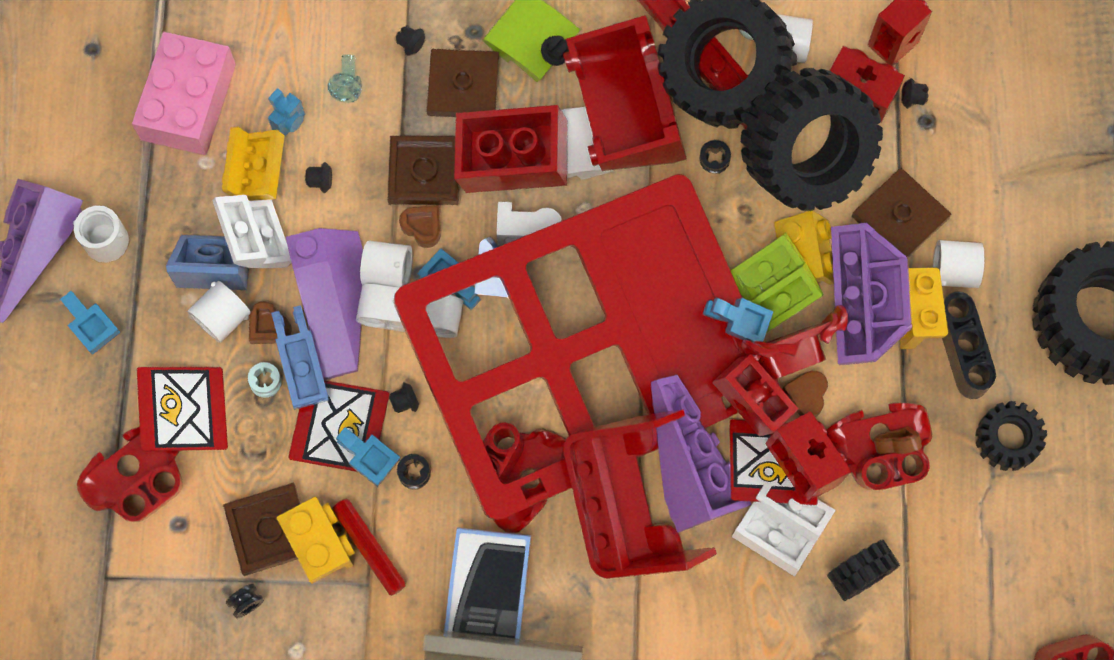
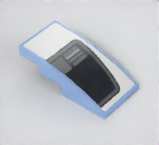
M457 527L444 631L520 639L531 535Z

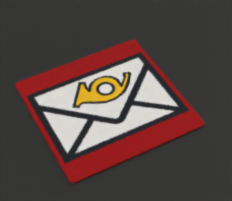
M221 367L137 368L140 443L142 451L226 450L228 448L223 369Z
M324 380L329 401L299 408L288 458L293 461L358 472L349 465V462L355 455L336 442V437L346 427L364 443L371 435L380 440L390 394L388 391Z
M730 420L732 500L760 502L755 498L767 482L772 487L766 496L776 503L789 504V500L792 498L803 505L818 504V497L806 504L804 503L765 443L772 434L758 436L745 420Z

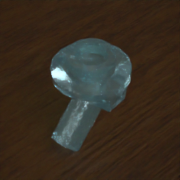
M348 54L342 55L341 72L330 77L328 91L336 100L350 103L359 98L362 82L360 76H355V56Z

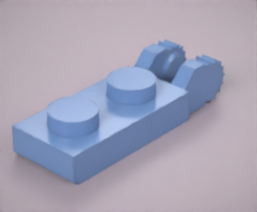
M301 305L293 307L294 320L298 324L300 332L297 334L286 336L283 316L279 311L271 313L278 337L275 340L294 410L329 401L311 330L307 329Z

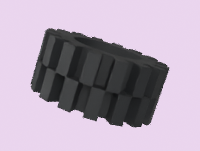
M1009 401L1006 405L1003 402L997 404L979 422L978 425L980 426L975 436L979 437L976 441L977 448H982L983 451L980 455L983 459L986 457L991 459L989 465L995 467L998 464L1001 465L1000 470L1007 471L1009 468H1012V471H1016L1023 466L1025 468L1031 464L1045 448L1046 442L1043 441L1047 437V430H1042L1045 422L1043 418L1040 420L1036 419L1035 416L1038 412L1035 409L1031 412L1026 410L1028 405L1025 403H1021L1019 406H1015L1016 401ZM1014 424L1022 430L1024 443L1020 448L1009 449L1001 444L998 439V429L1001 425Z
M880 540L839 564L838 567L827 574V577L842 600L846 601L891 574L900 566V563L886 542Z

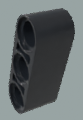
M953 292L944 300L948 335L942 338L959 392L966 398L978 399L994 384L996 370L973 299L966 293ZM948 307H956L961 310L963 318L953 317L949 313ZM958 340L969 341L973 346V351L963 350L959 346ZM969 373L979 374L983 379L984 385L973 384L969 379Z

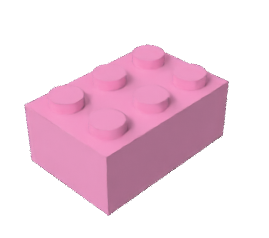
M163 32L132 122L141 141L202 155L207 154L236 66L229 46Z

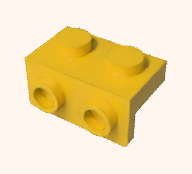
M238 126L231 127L226 147L227 154L222 176V191L229 196L247 195L248 201L276 199L285 135L278 130L247 133Z
M813 210L775 221L776 238L787 233L808 265L817 283L823 281L829 285L834 284L833 257L830 245L832 237L829 221Z
M908 268L912 328L899 340L900 349H915L925 338H944L948 335L941 276L938 268Z
M315 496L276 517L311 584L344 566L346 569L353 566L349 557L355 554L345 534L340 537L337 536L332 525L337 523L338 520L328 502L321 505Z

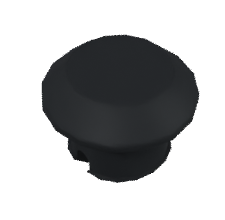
M408 26L401 27V32H397L395 37L396 43L404 48L407 56L416 54L422 48L425 41L423 29L413 30Z
M551 36L545 39L541 45V54L544 60L556 66L565 63L563 53L569 51L567 41L562 36Z
M909 78L902 87V104L907 109L912 104L922 106L926 104L929 96L928 86L926 84H917L912 78Z
M326 162L321 167L309 166L305 172L306 185L309 188H320L323 193H326L332 184L331 167Z
M403 382V385H401L403 389L395 391L389 396L392 407L397 413L410 408L416 412L419 403L410 384Z

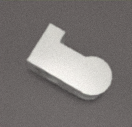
M498 202L497 244L502 246L561 222V216L551 208H541L536 212H518L512 210V202Z

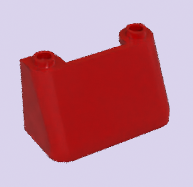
M646 15L567 38L569 51L563 53L568 72L575 71L579 80L593 134V145L587 146L592 165H599L602 171L673 164L687 160L670 96L662 85L665 78L659 75L658 64L660 60Z

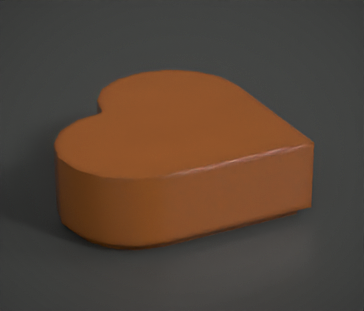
M438 205L411 207L401 213L399 223L404 234L413 236L416 243L423 248H431L438 244L441 237Z
M258 302L250 309L249 342L250 344H276L275 339L278 337L271 314L276 312V309L269 302ZM283 316L285 335L289 336L292 331L291 324Z
M809 371L783 386L782 390L799 408L797 413L800 416L811 411L814 417H817L824 406L823 396L828 388V381L821 372Z
M909 426L879 434L874 438L876 452L879 454H904L917 451L922 447L919 433Z

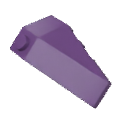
M17 179L4 218V223L10 225L8 235L5 241H0V259L2 261L0 267L1 323L6 320L70 236L74 227L73 222L82 212L80 207L83 200L46 186Z
M318 228L285 237L323 379L328 380L358 372L361 323L356 321V315L362 289L360 266L363 253L358 231Z
M670 376L651 382L654 414L684 409L685 413L684 417L656 428L664 499L677 532L693 528L752 505L751 501H734L731 499L730 461L726 463L716 446L720 441L715 433L708 434L701 424V411L679 376Z

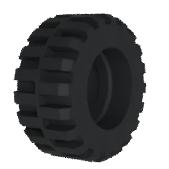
M760 0L688 1L690 8L685 12L679 8L673 15L677 21L673 27L666 25L662 34L667 37L666 44H659L658 55L663 58V63L658 64L659 75L665 78L662 85L666 93L674 98L673 102L680 109L699 121L701 120L714 127L722 125L728 129L738 128L740 123H744L748 111L752 113L756 106L753 102L759 94L763 96L768 91L766 87L774 80L781 82L783 80L782 76L791 72L792 66L797 65V54L792 51V47L795 45L793 37L787 31V25L765 2ZM732 29L743 30L753 38L756 44V60L751 73L741 84L732 89L716 91L709 88L702 81L699 71L700 57L705 46L713 37L721 32Z
M803 68L800 70V75L792 71L783 75L781 82L774 80L766 87L768 91L763 96L760 94L753 102L756 106L752 113L748 111L744 120L747 128L742 130L740 142L746 146L741 149L743 162L747 164L746 170L762 188L790 208L797 207L801 211H812L815 207L819 210L832 207V202L834 201L839 204L849 198L847 194L852 190L857 192L863 186L862 180L866 175L870 177L875 168L872 165L874 159H879L881 147L878 145V141L883 139V128L878 125L881 123L879 111L873 107V101L867 94L829 70L820 69L817 71L814 68ZM830 114V131L823 147L810 159L792 164L793 146L802 129L814 119Z
M1107 241L1102 248L1100 243L1093 242L1086 244L1082 250L1076 248L1069 252L1048 274L1039 287V294L1034 300L1032 310L1037 315L1032 321L1034 330L1041 331L1042 333L1037 341L1042 349L1049 348L1052 354L1048 358L1055 366L1061 362L1067 367L1064 371L1066 374L1073 378L1078 373L1084 375V382L1095 384L1102 378L1105 385L1114 384V340L1106 339L1091 331L1082 321L1077 309V294L1081 289L1100 287L1114 292V242Z

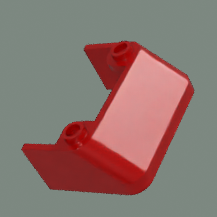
M684 409L637 416L579 431L566 439L564 443V456L590 566L598 576L609 579L687 571L717 555L715 547L683 550L680 535L675 528L668 524L652 525L636 455L650 451L656 444V428L684 417Z

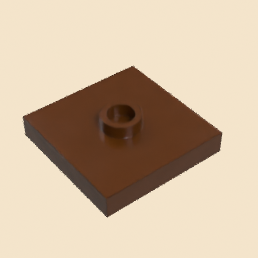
M431 49L427 116L456 117V113L496 110L499 51Z
M390 136L388 204L458 205L459 184L454 179L455 136Z
M900 168L853 212L851 217L859 224H869L908 259L951 217L952 213L905 170Z
M294 483L223 504L243 576L298 560L276 518L301 504Z

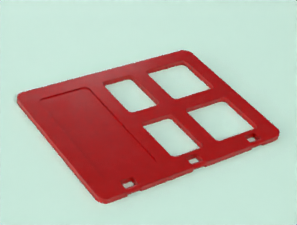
M673 175L400 287L394 294L393 303L481 508L490 519H504L536 503L572 488L565 458L508 484L501 483L471 416L470 410L472 406L536 378H542L546 382L569 436L579 431L594 428L570 372V366L573 362L608 347L616 346L620 349L648 415L654 414L651 382L675 375L679 376L700 409V422L704 428L738 413L733 406L725 408L721 399L724 395L712 382L737 358L746 355L741 347L743 340L725 333L728 322L703 315L706 302L709 300L714 302L715 298H719L734 306L736 299H740L742 296L689 178L684 175ZM571 246L576 249L605 318L603 322L564 339H558L553 333L526 271V265ZM497 277L503 283L530 345V351L522 357L468 380L458 381L439 342L426 307L432 302ZM775 379L774 381L779 385L778 379ZM658 440L656 441L655 446L650 451L643 454H637V458L657 450ZM539 479L543 491L525 498L520 486Z

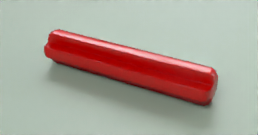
M346 498L334 505L332 508L333 513L387 593L393 596L403 590L406 586L405 581L350 500Z

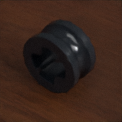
M711 140L701 148L700 164L709 173H721L729 166L731 151L723 141ZM712 151L716 154L720 151L723 153L721 156V161L723 162L720 164L717 161L708 162V152Z
M409 454L399 461L397 474L400 482L406 488L420 489L430 479V467L423 456ZM414 463L416 468L418 464L423 467L420 470L421 477L417 480H414L412 476L410 479L405 477L408 474L407 466Z
M249 584L239 589L226 600L225 603L228 607H234L233 615L236 619L246 616L263 603V597L255 594L257 588L254 584Z

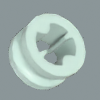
M268 362L258 363L248 373V383L252 392L257 396L269 398L280 390L282 379L278 369L273 364ZM266 372L271 373L270 377L273 383L268 387L266 383H264V387H259L260 383L257 377L261 373L266 376Z

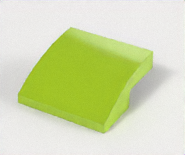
M514 0L482 41L493 51H499V56L507 63L512 60L534 81L538 82L552 66L544 60L541 54V45L544 40L551 36H562L566 40L576 36L580 29L543 0Z
M787 233L730 270L744 299L773 311L767 332L824 295L808 265Z

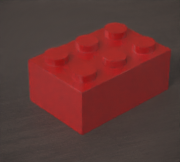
M558 105L456 113L455 181L465 193L567 186V119Z

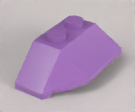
M867 223L831 227L835 308L837 305H843L848 315L845 331H836L838 364L850 365L876 362L912 328L908 259Z

